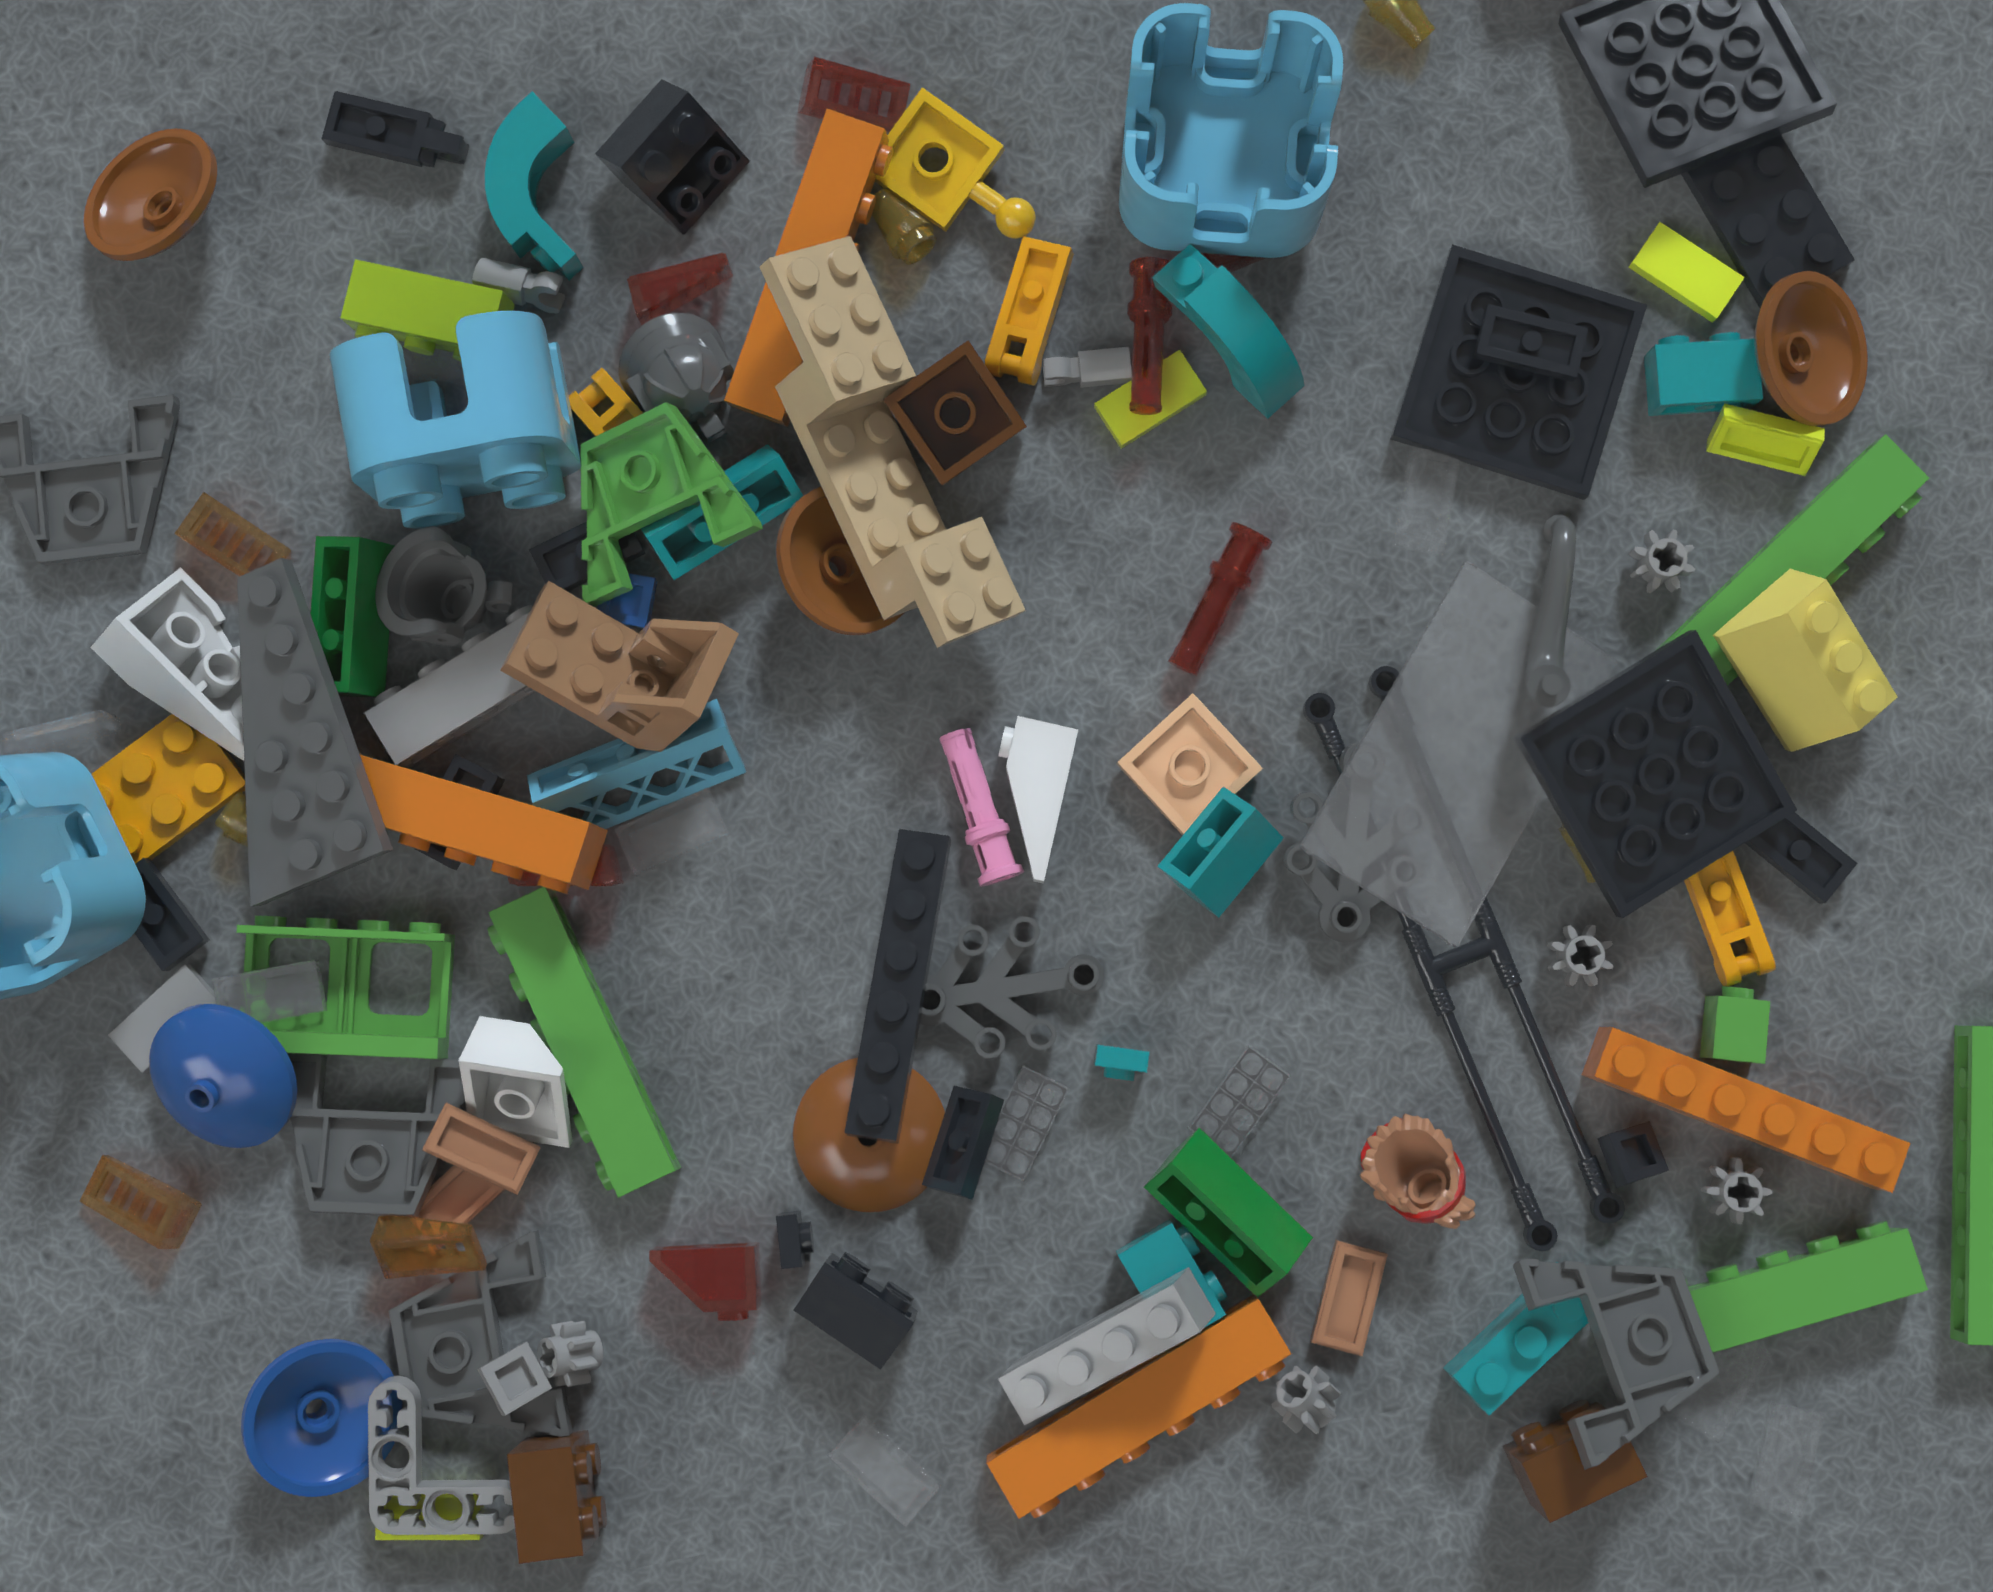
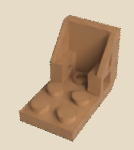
M548 581L541 589L500 671L638 749L661 752L701 717L739 633L718 622L652 619L637 633Z

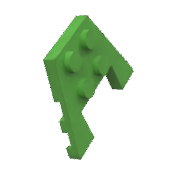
M665 402L581 444V509L587 511V538L582 540V560L587 561V585H582V598L584 602L596 607L633 589L618 542L620 538L700 501L714 545L725 547L763 529L761 521L678 408L672 404Z

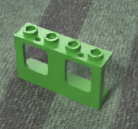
M255 916L254 925H237L236 933L246 934L243 975L246 1000H242V1002L247 1001L249 1016L248 1000L267 996L248 999L244 976L267 971L269 976L270 947L274 940L278 938L319 939L326 941L330 946L328 991L325 1010L301 1014L300 1011V1015L277 1019L274 1009L275 1020L260 1022L278 1039L287 1053L425 1059L448 1058L455 935L440 933L441 923L409 922V932L389 931V921L358 920L357 930L338 929V919L306 918V928L286 927L287 917ZM381 942L426 944L431 948L429 1009L425 1014L420 1016L377 1014L370 1009L372 951L376 944ZM262 974L251 976L247 981L248 991L253 996L263 995L268 990L267 978ZM266 999L254 1001L251 1006L252 1017L257 1021L269 1019L272 1015V1008L268 1005ZM242 1005L241 1011L247 1014L246 1007ZM277 1010L282 1016L292 1015L296 1012L295 1010Z

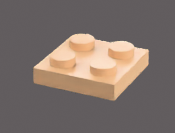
M1193 693L1117 762L1122 771L1182 835L1222 787L1236 794L1263 769Z

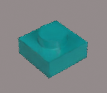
M1096 1044L1094 1065L1104 1067L1103 1077L1134 1081L1135 1071L1147 1073L1150 1052Z

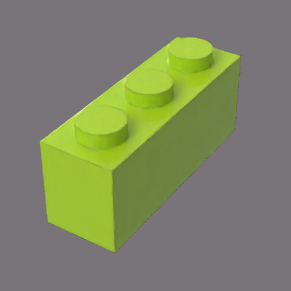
M355 259L340 319L356 331V338L386 332L393 335L396 340L404 342L403 347L410 351L424 355H434L435 349L453 352L452 358L461 362L456 335L458 321L465 316L480 313L513 311L515 304L502 290Z

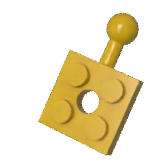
M922 87L887 135L889 139L888 146L893 147L892 159L885 176L877 175L875 182L945 232L969 199H972L995 215L996 225L999 231L1006 237L1018 239L1028 235L1033 229L1036 220L1035 211L1031 204L1017 197L1006 200L1002 195L983 183L985 177L1004 153V145ZM934 147L943 149L948 154V162L942 170L928 172L920 166V158L926 150Z

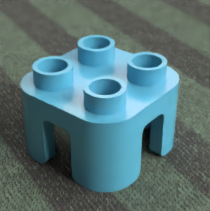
M1178 3L1156 10L1140 25L1132 46L1119 190V210L1127 229L1142 243L1161 250L1182 251L1191 244L1200 253L1264 258L1284 257L1301 250L1312 240L1319 228L1337 169L1338 145H1329L1331 122L1340 95L1343 76V53L1336 35L1324 22L1312 15L1298 11L1276 10L1268 15L1261 48L1257 50L1214 48L1207 45L1211 9L1208 6Z
M495 311L465 316L458 321L456 335L467 390L468 405L462 413L447 416L443 391L435 381L409 385L403 349L393 335L382 332L346 341L331 350L329 355L351 479L357 486L375 499L379 507L400 509L404 527H438L460 521L465 517L462 498L501 490L504 506L510 509L546 506L559 502L566 497L563 477L578 471L581 468V460L560 346L557 342L548 343L544 323L538 315L524 311Z
M44 752L0 755V1000L37 992L119 946L135 933L144 915L146 895L143 880L107 804L89 770L80 761L64 753Z

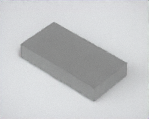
M185 964L108 1036L141 1073H148L150 1071L149 1053L151 1044L157 1031L168 1019L190 1006L200 1004L222 1005L223 1002L191 965Z

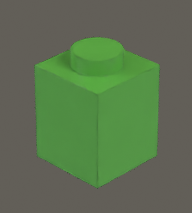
M1722 986L1721 996H1705L1700 1058L1765 1064L1770 1001L1754 999V989Z

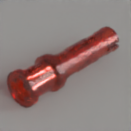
M1140 257L1129 263V275L1134 278L1133 300L1127 305V315L1134 322L1131 402L1129 403V409L1132 413L1139 415H1155L1162 411L1164 324L1172 316L1173 305L1155 287L1152 278L1170 262L1160 257Z
M1232 522L1229 527L1232 535L1219 560L1212 561L1209 566V575L1212 578L1183 632L1184 634L1168 660L1170 664L1177 665V668L1196 677L1239 592H1245L1246 588L1249 589L1253 581L1249 576L1262 551L1269 550L1273 543L1261 533L1236 522Z

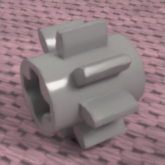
M1673 529L1660 540L1657 534L1651 530L1644 535V543L1647 549L1634 547L1629 551V555L1638 560L1637 569L1630 574V577L1638 578L1641 576L1647 581V593H1652L1662 583H1665L1666 588L1672 593L1680 588L1677 574L1689 576L1695 572V568L1687 564V554L1694 549V546H1683L1677 541V530ZM1661 551L1666 554L1664 562L1671 565L1665 571L1659 569L1660 561L1654 558Z
M1571 925L1564 926L1563 934L1566 939L1561 943L1548 942L1547 944L1551 950L1556 951V961L1551 963L1548 969H1561L1567 973L1564 979L1565 986H1574L1579 975L1583 976L1587 985H1598L1595 972L1599 969H1613L1614 965L1605 960V950L1610 948L1613 943L1612 941L1600 942L1594 938L1596 933L1595 925H1587L1583 929L1581 936L1577 935L1575 928ZM1576 946L1578 948L1587 947L1590 951V956L1584 959V965L1571 962L1570 956L1577 952Z
M1735 1157L1730 1158L1729 1170H1723L1712 1165L1709 1167L1714 1178L1711 1186L1701 1187V1192L1712 1195L1715 1201L1709 1210L1711 1214L1719 1216L1729 1209V1218L1731 1223L1742 1224L1744 1220L1743 1212H1750L1758 1216L1764 1215L1759 1204L1763 1196L1772 1194V1190L1762 1187L1758 1180L1764 1171L1761 1167L1753 1166L1746 1172H1743L1742 1160ZM1737 1183L1745 1185L1744 1195H1737L1736 1199L1728 1196V1187L1737 1186Z
M585 1321L551 1324L550 1333L552 1337L543 1338L537 1350L538 1363L545 1376L548 1378L555 1377V1386L557 1387L563 1385L571 1387L590 1383L591 1376L589 1371L598 1369L603 1360V1346L600 1337L593 1330L586 1331Z
M1294 1366L1293 1371L1287 1373L1280 1381L1276 1382L1278 1400L1271 1404L1272 1408L1283 1417L1282 1422L1296 1434L1302 1429L1303 1425L1317 1434L1320 1428L1337 1417L1334 1400L1341 1396V1392L1329 1382L1330 1377L1317 1366L1311 1369L1309 1375L1298 1366Z

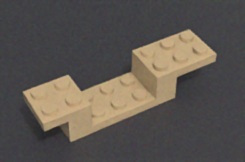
M851 236L768 258L760 266V270L803 360V363L779 382L775 388L883 619L886 620L918 607L938 648L1014 618L1026 611L983 518L979 517L949 529L945 528L893 414L883 400L916 377Z

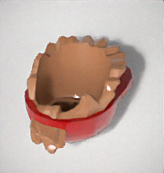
M1404 1114L1402 1119L1394 1116L1384 1126L1378 1125L1373 1135L1367 1138L1361 1151V1167L1363 1171L1360 1177L1375 1189L1373 1195L1377 1200L1385 1201L1393 1210L1410 1222L1422 1224L1437 1223L1443 1227L1457 1229L1460 1227L1459 1221H1469L1475 1217L1474 1209L1476 1204L1474 1200L1465 1196V1168L1457 1154L1453 1151L1450 1138L1446 1139L1442 1130H1435L1428 1118L1422 1119L1419 1116H1411L1409 1114Z

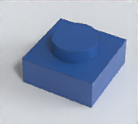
M628 573L633 589L598 605L597 609L629 628L642 630L651 620L658 581L653 577Z

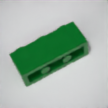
M316 536L310 614L339 696L376 698L385 691L389 629L383 624L378 615L375 591L381 567L395 545L363 537Z
M1200 1128L1167 1157L1144 1186L1157 1201L1257 1297L1288 1274L1313 1239L1291 1215Z

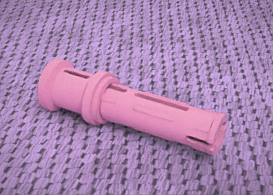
M971 728L956 730L941 736L939 740L947 757L950 772L969 828L965 831L966 845L973 846L982 874L978 878L979 885L995 884L1022 874L1024 872L1021 864H1016L1007 838V834L1011 831L1009 824L1005 823L1004 819H999L995 809L991 791L975 747Z

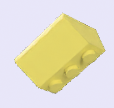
M1789 569L1713 634L1787 751L1793 752L1860 731L1898 698L1827 579Z

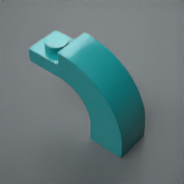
M531 91L505 117L489 147L485 165L487 202L496 225L520 259L536 246L530 253L538 263L549 272L554 273L558 269L570 281L584 267L576 253L540 217L537 208V190L547 168L575 142L564 123Z
M1189 244L1152 277L1155 287L1184 313L1216 348L1229 370L1234 388L1267 419L1305 386L1300 366L1283 335L1259 303L1223 265L1216 268L1194 246Z

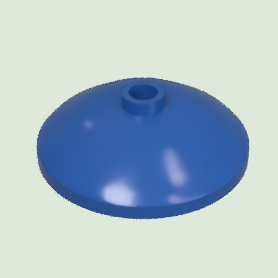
M200 1004L177 1012L157 1031L149 1053L152 1083L166 1110L186 1130L212 1144L229 1148H247L268 1141L287 1124L293 1114L297 1100L296 1075L284 1047L262 1023L248 1014L231 1007L217 1004Z
M322 1339L307 1342L277 1357L262 1371L254 1382L242 1411V1441L245 1452L256 1471L263 1479L279 1490L305 1497H320L339 1493L366 1479L369 1476V1397L381 1382L394 1376L390 1368L368 1348L340 1339ZM392 1390L382 1400L383 1404L391 1405L393 1409V1422L387 1428L382 1427L383 1432L397 1428V1415L402 1409V1400L398 1399L397 1390ZM316 1399L322 1400V1405L318 1411L314 1413L306 1412V1408L311 1401ZM395 1441L384 1444L382 1448L383 1460L390 1453Z

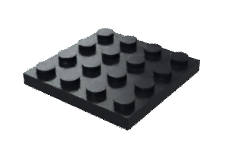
M1593 0L1560 14L1558 25L1644 188L1830 116L1837 105L1780 0Z
M1452 244L1390 440L1585 500L1589 497L1647 304ZM1491 304L1589 328L1577 378L1573 382L1473 358L1486 306Z
M1696 630L1685 632L1513 737L1616 917L1624 918L1797 811L1790 795Z

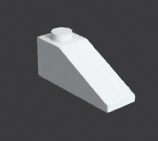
M1017 716L1015 728L1005 726L999 757L1008 758L1006 772L1033 881L1044 884L1078 729Z

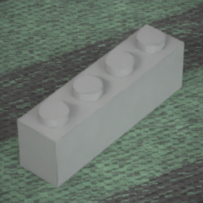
M532 605L522 607L509 615L505 620L507 626L491 636L488 632H483L466 641L461 647L464 652L450 661L446 662L445 659H439L428 664L417 673L420 679L406 688L402 689L400 685L394 686L382 692L373 700L376 706L364 714L395 765L407 769L413 767L535 692V690L500 671L533 607Z
M1188 1267L1017 1359L998 1380L1022 1422L1026 1425L1200 1333L1216 1313Z

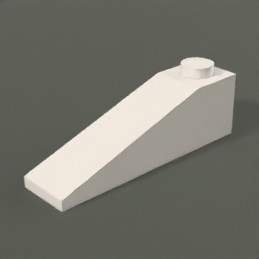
M180 567L118 615L90 648L129 686L244 761L240 646L232 647L221 629L220 624L226 618L218 604Z

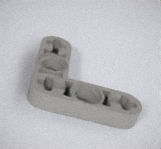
M403 1376L389 1377L381 1382L370 1395L368 1403L369 1513L374 1526L381 1532L391 1535L503 1534L514 1529L513 1509L509 1511L505 1519L499 1518L498 1510L493 1508L481 1509L476 1515L477 1520L471 1519L475 1506L473 1494L479 1495L476 1505H490L498 1495L504 1496L505 1504L512 1505L510 1481L422 1480V1399L420 1390L415 1382ZM392 1390H397L398 1399L407 1400V1405L398 1412L397 1428L383 1432L382 1427L387 1428L393 1422V1409L391 1405L383 1404L382 1400ZM408 1425L409 1430L401 1429L400 1427ZM391 1441L403 1444L409 1452L408 1464L398 1469L388 1466L382 1458L384 1444ZM421 1494L426 1496L422 1509H408L399 1519H394L393 1510L384 1509V1505L391 1500L393 1495L398 1496L399 1505L416 1506L422 1499ZM442 1494L456 1496L462 1503V1516L452 1521L441 1518L435 1509L436 1498ZM421 1510H422V1513H423V1518H424V1520H420V1519H419V1516H420V1514H421Z

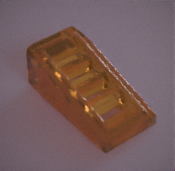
M205 492L202 493L174 533L177 537L238 577L250 572L248 568L264 545L273 550L264 565L280 558L287 559L292 551ZM212 512L221 516V518L205 541H203L196 535ZM231 523L238 529L223 551L220 552L214 548V545ZM248 534L256 540L238 564L231 557Z
M109 1155L101 1156L79 1201L157 1249L180 1248L202 1206L201 1202L184 1192ZM117 1176L122 1180L111 1202H108L104 1198ZM136 1187L138 1191L128 1211H126L123 1207L131 1191ZM154 1198L157 1201L146 1221L142 1219V1216L151 1199Z
M385 1215L378 1217L370 1238L371 1246L385 1279L483 1271L487 1265L472 1224ZM462 1242L465 1251H458L456 1243ZM438 1244H445L446 1249L440 1248Z

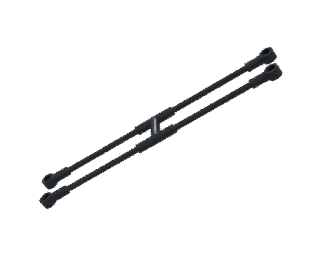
M1382 666L1376 669L1370 676L1369 688L1375 696L1381 698L1396 733L1399 732L1471 901L1468 903V906L1481 937L1434 956L1425 938L1421 924H1416L1401 887L1393 891L1390 896L1404 927L1402 934L1410 949L1424 987L1428 992L1432 1006L1436 1011V1015L1442 1017L1513 1186L1511 1194L1525 1225L1523 1231L1524 1241L1534 1250L1548 1251L1557 1242V1230L1553 1224L1544 1219L1530 1184L1525 1183L1453 1013L1456 1008L1453 1005L1454 1003L1451 1000L1452 998L1449 995L1442 975L1490 956L1502 987L1508 989L1580 1159L1577 1163L1592 1197L1590 1202L1591 1214L1600 1222L1616 1223L1624 1215V1202L1620 1196L1612 1193L1597 1156H1592L1519 984L1522 982V979L1512 959L1510 950L1487 897H1482L1411 729L1414 724L1399 691L1402 682L1401 675L1393 667ZM1386 673L1393 678L1394 686L1392 690L1383 691L1377 686L1376 679L1379 674ZM1315 693L1304 703L1303 714L1308 722L1315 725L1328 758L1334 760L1348 794L1350 780L1343 775L1340 769V756L1346 746L1343 739H1341L1342 737L1333 717L1335 703L1327 694ZM1321 700L1326 703L1328 714L1325 717L1317 718L1312 715L1310 704L1313 701ZM1369 811L1366 839L1377 831ZM1386 851L1375 859L1381 874L1386 872V865L1390 861ZM1605 1198H1611L1615 1203V1211L1609 1217L1602 1216L1599 1211V1204ZM1543 1225L1547 1228L1549 1236L1545 1243L1537 1245L1532 1240V1232L1537 1226Z

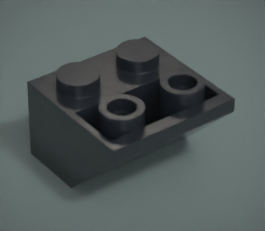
M662 79L595 153L624 186L682 235L687 233L750 162L688 91Z
M845 1252L839 1258L831 1253L793 1311L881 1370L915 1321L918 1311L911 1307L914 1298L890 1281L883 1288L867 1277L871 1269L855 1256Z

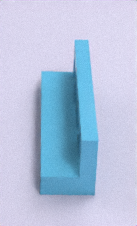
M715 699L707 702L701 717L661 752L638 749L618 738L527 775L533 806L553 812H558L568 807L584 810L585 812L581 820L607 829L744 774L746 769L730 735L724 713L718 700ZM722 745L730 760L713 768L697 764L702 753ZM669 768L680 772L676 782L666 787L649 783L653 774L662 769ZM619 787L633 791L628 802L615 807L601 803L606 792Z

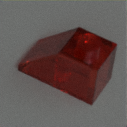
M759 1242L656 1246L649 1250V1261L703 1312H717L719 1321L749 1319V1311L757 1310L761 1306Z

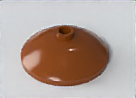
M174 128L160 130L144 136L120 152L100 174L86 202L84 229L91 244L103 255L111 259L133 261L160 254L180 242L202 219L214 195L217 180V161L211 147L196 133L190 130Z
M1803 271L1780 279L1767 293L1756 322L1755 354L1761 378L1773 400L1796 421L1809 426H1823L1838 422L1845 418L1858 403L1867 376V344L1858 312L1844 290L1836 282L1823 274Z
M822 487L810 491L796 501L788 510L781 523L776 544L779 574L787 593L796 606L816 624L830 631L845 635L874 633L898 620L904 613L886 620L883 619ZM829 561L836 565L838 576L831 571Z
M853 1058L829 1068L807 1089L795 1116L793 1127L794 1149L799 1166L805 1177L826 1199L853 1211L883 1212L912 1201L927 1188L922 1185L945 1110L932 1085L912 1068L899 1144L877 1141L876 1144L868 1146L863 1144L860 1138L847 1136L845 1134V1127L858 1058Z

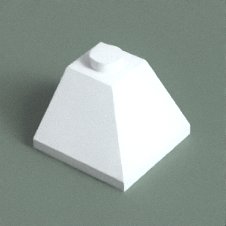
M479 1016L458 1060L467 1112L527 1141L570 1148L573 1139L562 1066L530 1024Z

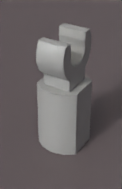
M481 258L476 264L472 284L502 290L514 304L523 306L528 302L533 303L537 308L545 312L559 313L565 300V294L558 293L563 282V276L557 273L546 271L533 274L531 273V268L487 258Z
M1129 347L1078 351L1077 357L1073 358L1051 357L1043 359L1044 387L1080 382V388L1125 384L1132 379Z

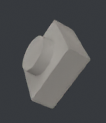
M523 1342L477 1369L502 1416H506L552 1389L528 1342Z

